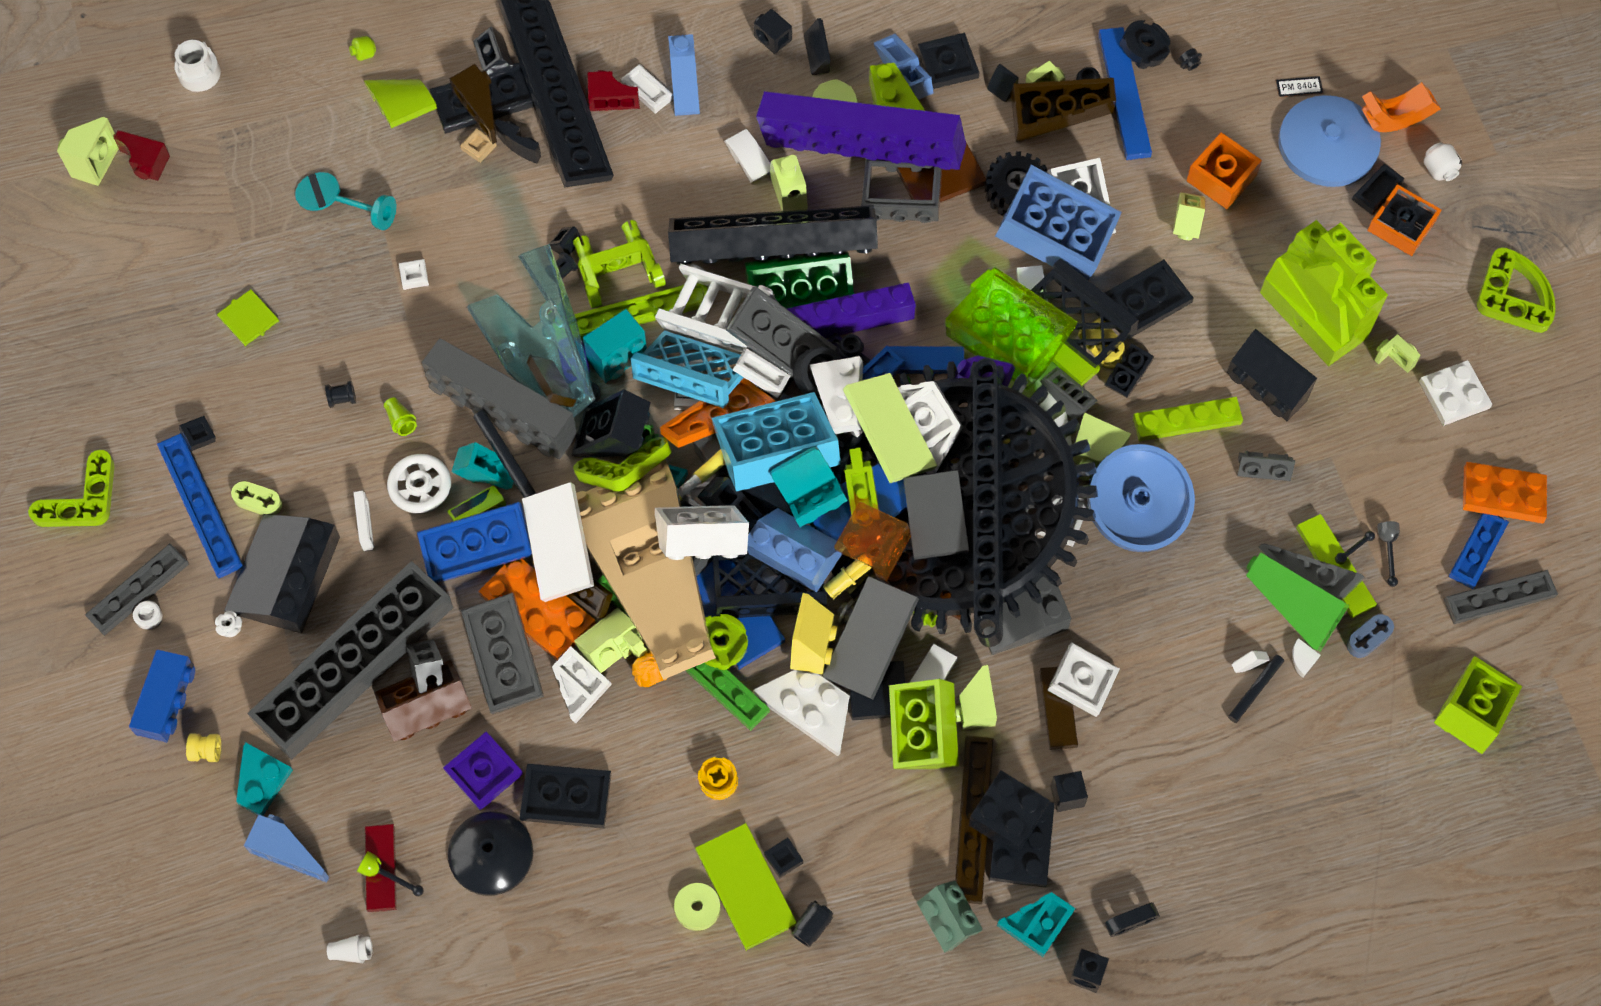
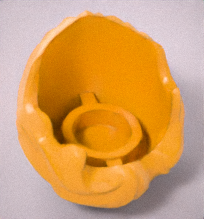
M650 650L642 657L637 658L633 663L632 675L638 686L650 687L660 681H664Z

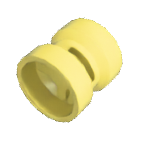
M190 733L186 745L187 760L199 761L202 758L208 762H218L221 755L220 735L209 734L207 737H202L199 733Z

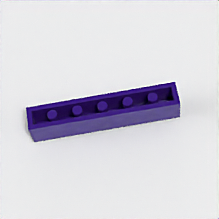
M908 282L787 308V310L824 338H830L834 333L844 335L913 320L916 304Z

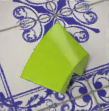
M419 79L364 81L372 99L378 105L391 128L437 109L433 97Z

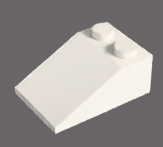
M1100 158L1047 170V173L1110 206Z

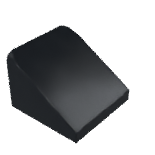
M999 64L987 89L1003 102H1007L1011 98L1013 84L1018 83L1019 77L1002 64Z

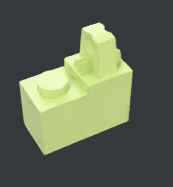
M618 608L574 640L585 660L600 673L621 657L626 659L633 653L640 658L648 652L644 647L645 642L631 619Z

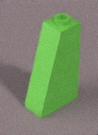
M1260 552L1258 557L1253 556L1246 569L1249 572L1246 576L1313 649L1321 652L1350 605Z

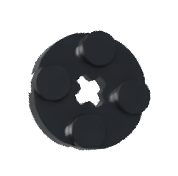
M1146 20L1132 22L1120 40V47L1124 50L1125 54L1141 69L1162 64L1170 53L1169 45L1171 44L1169 35L1161 26L1156 23H1152V25L1145 24ZM1142 41H1143L1144 43L1149 42V43H1150V46L1148 47V46L1144 45V44L1142 43Z

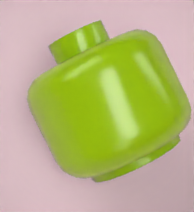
M368 36L354 38L351 46H349L350 55H355L359 61L373 57L376 52L374 41Z

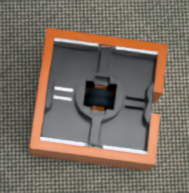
M1397 184L1384 206L1380 208L1371 221L1367 231L1408 255L1413 256L1437 221L1442 209Z

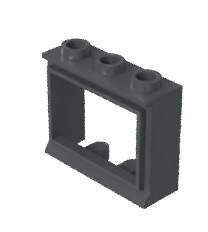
M865 158L861 206L874 205L877 221L881 219L897 222L913 220L923 223L939 221L942 169L933 166L920 167L910 163L901 162L897 164L886 160H868ZM872 166L886 167L888 172H895L896 167L911 168L913 172H921L922 168H934L932 200L869 198Z

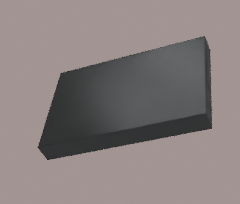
M958 470L903 478L914 560L969 552Z

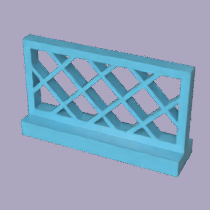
M665 330L642 354L636 352L631 357L633 379L724 408L729 403V394L744 378L734 372L729 366L736 364L741 354ZM666 341L676 344L666 347L662 346ZM694 349L699 352L685 354L684 351ZM680 352V356L670 358L666 356V354ZM662 356L663 359H657L653 357ZM714 356L721 358L713 361L707 360V358ZM699 359H702L703 363L699 364H689L690 361H695ZM684 363L685 366L681 367L675 364ZM723 366L726 369L718 372H712L711 370ZM707 370L708 374H703L699 371ZM724 378H730L729 381L722 380Z

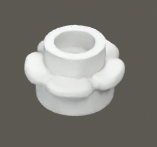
M226 611L223 615L220 614L215 620L217 633L225 637L236 636L241 630V617L232 611Z

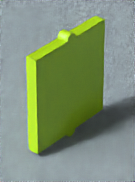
M251 289L237 300L233 299L230 305L217 314L219 319L244 346H247L257 337L264 336L265 331L279 322V319Z

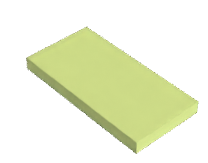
M891 373L848 384L844 387L843 391L889 483L932 471L937 467Z

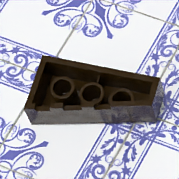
M1114 78L1013 84L1011 101L1015 142L1112 114L1116 103Z

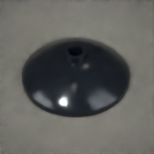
M496 811L482 812L468 818L456 829L448 847V863L457 882L468 891L484 896L499 895L512 890L526 877L533 861V844L525 826L513 816ZM487 844L493 845V849L490 852L483 851V848Z

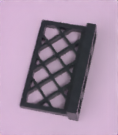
M1061 258L1053 264V270L1017 302L1019 308L1094 368L1125 339L1128 338L1130 340L1137 333L1138 319ZM1054 280L1061 286V292H1046V286ZM1062 298V308H1047V299ZM1065 298L1078 299L1081 307H1065ZM1032 299H1043L1044 308H1032L1027 303ZM1084 313L1097 314L1100 317V323H1085ZM1047 314H1062L1063 324H1052L1047 320ZM1066 314H1081V323H1066ZM1082 329V339H1071L1067 336V330ZM1085 329H1100L1101 339H1086ZM1104 329H1116L1121 334L1117 338L1105 339ZM1086 345H1101L1102 352L1094 358L1086 351Z
M748 551L747 554L738 555L736 558L712 555L716 616L727 614L735 618L798 615L803 593L809 594L825 608L827 606V595L823 587L824 582L819 591L808 592L801 586V583L795 582L792 578L762 562L763 565L756 572L752 571L745 564L749 559L757 558L751 556ZM719 560H730L736 566L727 574L719 568ZM767 567L778 575L771 584L760 577ZM740 569L751 576L743 586L732 578ZM781 579L793 587L788 593H780L774 588ZM756 580L766 589L761 594H752L747 588ZM727 582L738 589L733 596H721V588Z

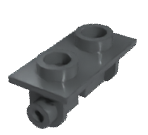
M1245 450L1244 453L1239 452L1238 463L1240 464L1237 476L1291 481L1295 460H1293V457H1288V454L1268 453V457H1263V453Z

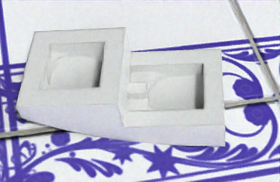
M747 129L724 141L736 163H740L750 183L770 173L771 163Z

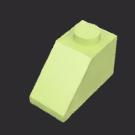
M1180 192L1173 227V234H1177L1178 238L1183 240L1199 239L1205 212L1204 196Z
M988 665L981 667L959 695L958 705H955L956 722L961 721L962 730L994 727L996 724L997 714Z

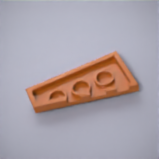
M743 378L729 394V403L724 408L699 401L660 427L661 435L680 448L716 433L712 423L713 417L776 401L749 380Z

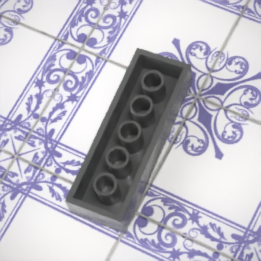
M439 338L422 361L428 386L434 393L438 395L445 394L457 406H466L471 409L474 415L484 410L499 430L515 434L519 441L526 445L531 443L538 447V450L547 457L553 456L560 460L577 437L572 412L558 404L549 402L544 396Z

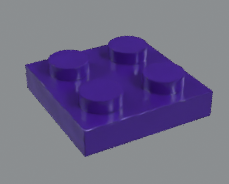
M487 732L483 733L443 767L448 776L480 811L523 775L522 770Z

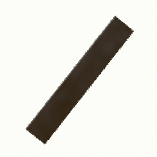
M966 735L955 881L968 903L982 904L987 837L970 827L969 821L971 814L991 784L994 738Z

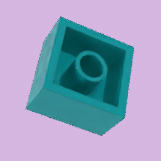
M627 309L583 337L587 361L605 383L611 379L619 378L626 369L632 366L631 357L636 352L642 354L647 349L645 331Z

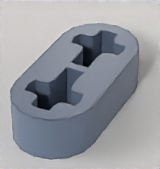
M1378 614L1363 624L1348 639L1347 650L1354 657L1364 658L1384 643L1394 630V623L1387 615ZM1377 625H1385L1384 631L1381 630L1375 635L1372 633ZM1364 638L1368 639L1364 647L1357 648L1355 646L1357 641L1360 642Z

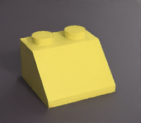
M805 593L802 594L792 638L790 669L823 675L825 664L830 665L833 649L829 648L830 641L835 642L838 626L833 625L834 614L809 594Z

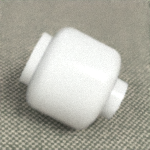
M1441 142L1431 146L1426 151L1424 164L1435 180L1451 181L1459 175L1458 170L1462 166V159L1452 145Z

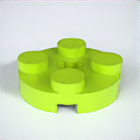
M720 614V616L712 618L711 616L705 617L710 643L716 657L705 662V664L720 670H727L732 665L741 661L747 651L748 639L746 629L737 618L731 615ZM722 636L726 638V645L719 646L715 644V637L718 639Z

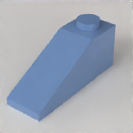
M693 34L668 36L675 116L700 114Z
M269 814L268 818L258 815L244 844L249 853L327 883L329 876L286 827L283 819Z

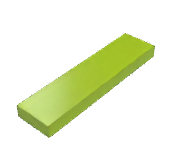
M1321 514L1297 525L1296 529L1314 559L1357 572L1348 557L1344 564L1336 563L1335 556L1338 553H1344V550ZM1363 581L1342 600L1350 605L1347 612L1351 619L1375 608L1377 605Z

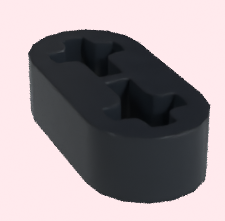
M1154 902L1117 915L1107 920L1104 924L1110 937H1115L1158 919L1160 915Z

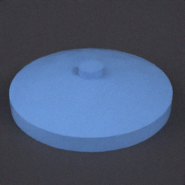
M1315 96L1299 102L1287 113L1279 131L1278 143L1285 163L1299 177L1316 185L1339 187L1362 179L1373 168L1381 147L1380 132L1372 129L1362 111L1363 108L1358 104L1337 96Z
M1146 444L1124 446L1106 456L1097 465V473L1091 475L1088 485L1097 486L1098 497L1087 498L1088 508L1094 510L1096 515L1093 522L1107 540L1120 548L1135 552L1158 550L1175 541L1190 523L1195 505L1192 481L1183 465L1173 455L1161 448Z

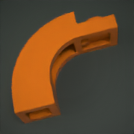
M1422 82L1406 93L1392 99H1380L1371 91L1362 96L1366 103L1362 111L1372 129L1378 132H1392L1407 128L1428 118L1441 109L1431 90Z

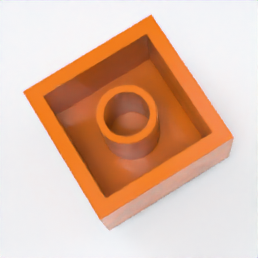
M1221 132L1191 165L1186 182L1225 209H1228L1257 177L1262 160Z

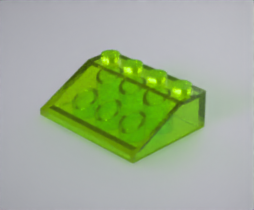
M994 267L945 318L946 336L974 355L1013 364L1016 369L1011 380L1015 382L1021 373L1025 374L1028 380L1025 389L1028 391L1044 374L1076 327L1077 321Z

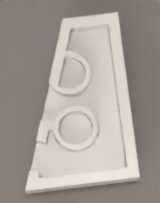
M860 356L811 364L810 368L834 433L839 434L861 430V425L843 391L846 385L863 380V361Z

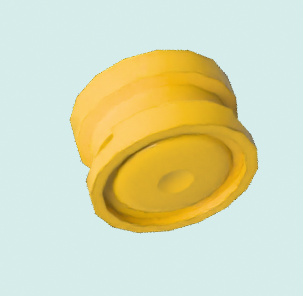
M724 757L709 758L702 763V767L698 770L701 790L712 799L722 800L728 798L738 787V776L735 766Z

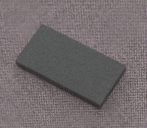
M756 286L752 287L726 329L727 332L762 358L791 375L790 378L795 381L793 376L794 364L798 357L806 350L819 347L831 348L834 351L837 349L834 344ZM816 357L808 364L807 374L813 386L816 382L810 365L828 362L824 358Z
M868 576L831 657L830 665L827 666L823 677L873 700L919 598Z
M510 593L461 610L490 713L493 715L545 697L515 594Z

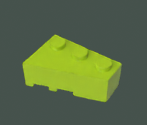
M895 63L870 66L869 85L874 105L925 111Z

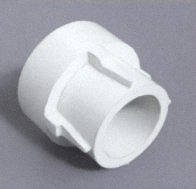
M188 40L180 45L178 44L175 51V71L182 86L195 92L205 91L213 87L218 82L221 71L211 49L207 47L205 42L202 43L198 40Z

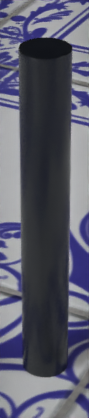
M1276 654L1228 715L1232 722L1237 723L1284 663V659L1280 655Z

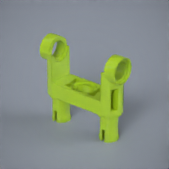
M630 220L631 229L628 221L621 227L628 243L595 254L593 253L588 236H581L582 244L579 237L573 240V245L579 256L578 267L585 283V291L591 308L602 305L597 276L641 262L650 283H653L655 288L666 285L660 264L656 263L648 241L642 238L637 221Z

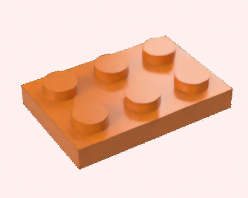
M1466 462L1463 481V510L1544 524L1547 518V475Z

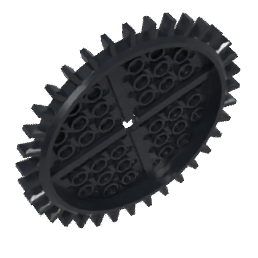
M954 361L948 362L947 379L935 381V375L931 367L926 365L923 368L925 381L937 383L963 426L936 473L958 470L959 482L963 480L968 481V484L964 487L960 486V489L964 493L965 499L963 511L969 552L914 560L908 510L880 525L888 541L884 546L867 554L872 559L874 566L856 580V585L852 584L847 589L849 595L853 599L860 595L869 576L916 596L919 600L911 619V626L914 631L920 632L925 614L937 615L935 624L939 634L946 633L948 627L947 617L961 615L960 623L965 633H970L972 629L970 615L974 613V590L969 591L968 586L974 584L973 510H969L968 506L973 504V431H968V428L973 425V367L977 361H973L969 378H958V370ZM998 365L997 368L1001 377L1002 440L1010 439L1008 444H1002V520L1006 517L1011 518L1008 524L1002 523L1003 603L1007 604L1009 612L1017 618L1021 616L1019 604L1014 599L1015 597L1026 591L1034 602L1040 604L1043 600L1039 589L1034 586L1036 582L1045 577L1051 584L1057 587L1062 584L1058 573L1051 569L1057 559L1066 565L1076 566V557L1071 552L1064 550V547L1068 540L1087 545L1089 539L1083 531L1073 529L1075 519L1095 521L1096 518L1094 510L1079 508L1078 501L1079 498L1098 497L1097 486H1079L1078 477L1089 476L1097 472L1094 462L1078 465L1074 463L1073 457L1091 450L1087 439L1068 445L1065 439L1080 430L1077 419L1068 421L1060 427L1054 421L1066 411L1065 404L1060 400L1045 411L1039 406L1048 396L1047 388L1044 385H1041L1028 398L1022 394L1028 383L1026 375L1021 373L1016 378L1013 386L1009 388L1002 385L1005 379V371L1003 366ZM905 372L900 374L901 385H912L911 379ZM985 397L981 402H989L993 397ZM962 403H968L966 408H959ZM985 422L982 427H989L993 422ZM1030 429L1036 430L1033 435L1026 434ZM864 431L858 437L851 434L847 442L837 438L839 452H841L840 465L830 468L840 484L846 482V465L852 464L850 449L861 448L864 462L870 461V463H876V465L879 463ZM987 446V447H985V448H984V449H985L984 452H985V453L990 452V451L993 449V447H992V446ZM1038 452L1045 453L1042 458L1035 457ZM953 458H960L959 462L955 464L951 463V460ZM1012 462H1019L1017 467H1010ZM925 472L916 476L927 475V473ZM1052 475L1053 479L1047 482L1044 480L1046 476ZM1021 485L1028 486L1025 491L1018 490ZM993 497L984 498L982 503H990ZM1058 498H1059V499H1062V503H1061V504H1059V505H1054V504H1053V501H1054L1055 499H1058ZM1030 508L1037 509L1032 515L1027 513ZM988 522L985 523L982 527H984L985 529H990L994 525V523ZM894 532H900L898 538H892ZM1038 532L1046 533L1043 538L1036 537ZM1014 541L1020 542L1016 548L1010 546ZM847 548L842 553L847 561L832 571L834 577L841 572L842 567L847 568L858 559L853 560ZM987 548L982 552V555H985L987 551H994V549ZM903 555L909 556L905 562L900 561ZM962 560L968 561L965 567L959 566ZM877 565H883L880 571H875L874 569ZM1022 565H1027L1028 567L1026 569H1024L1022 572L1019 571V568ZM938 569L943 571L940 576L933 575ZM994 574L985 575L982 581H991L994 578ZM911 579H916L917 582L915 585H908V582ZM944 594H951L950 598L942 599ZM988 600L983 603L982 607L990 608L995 601Z

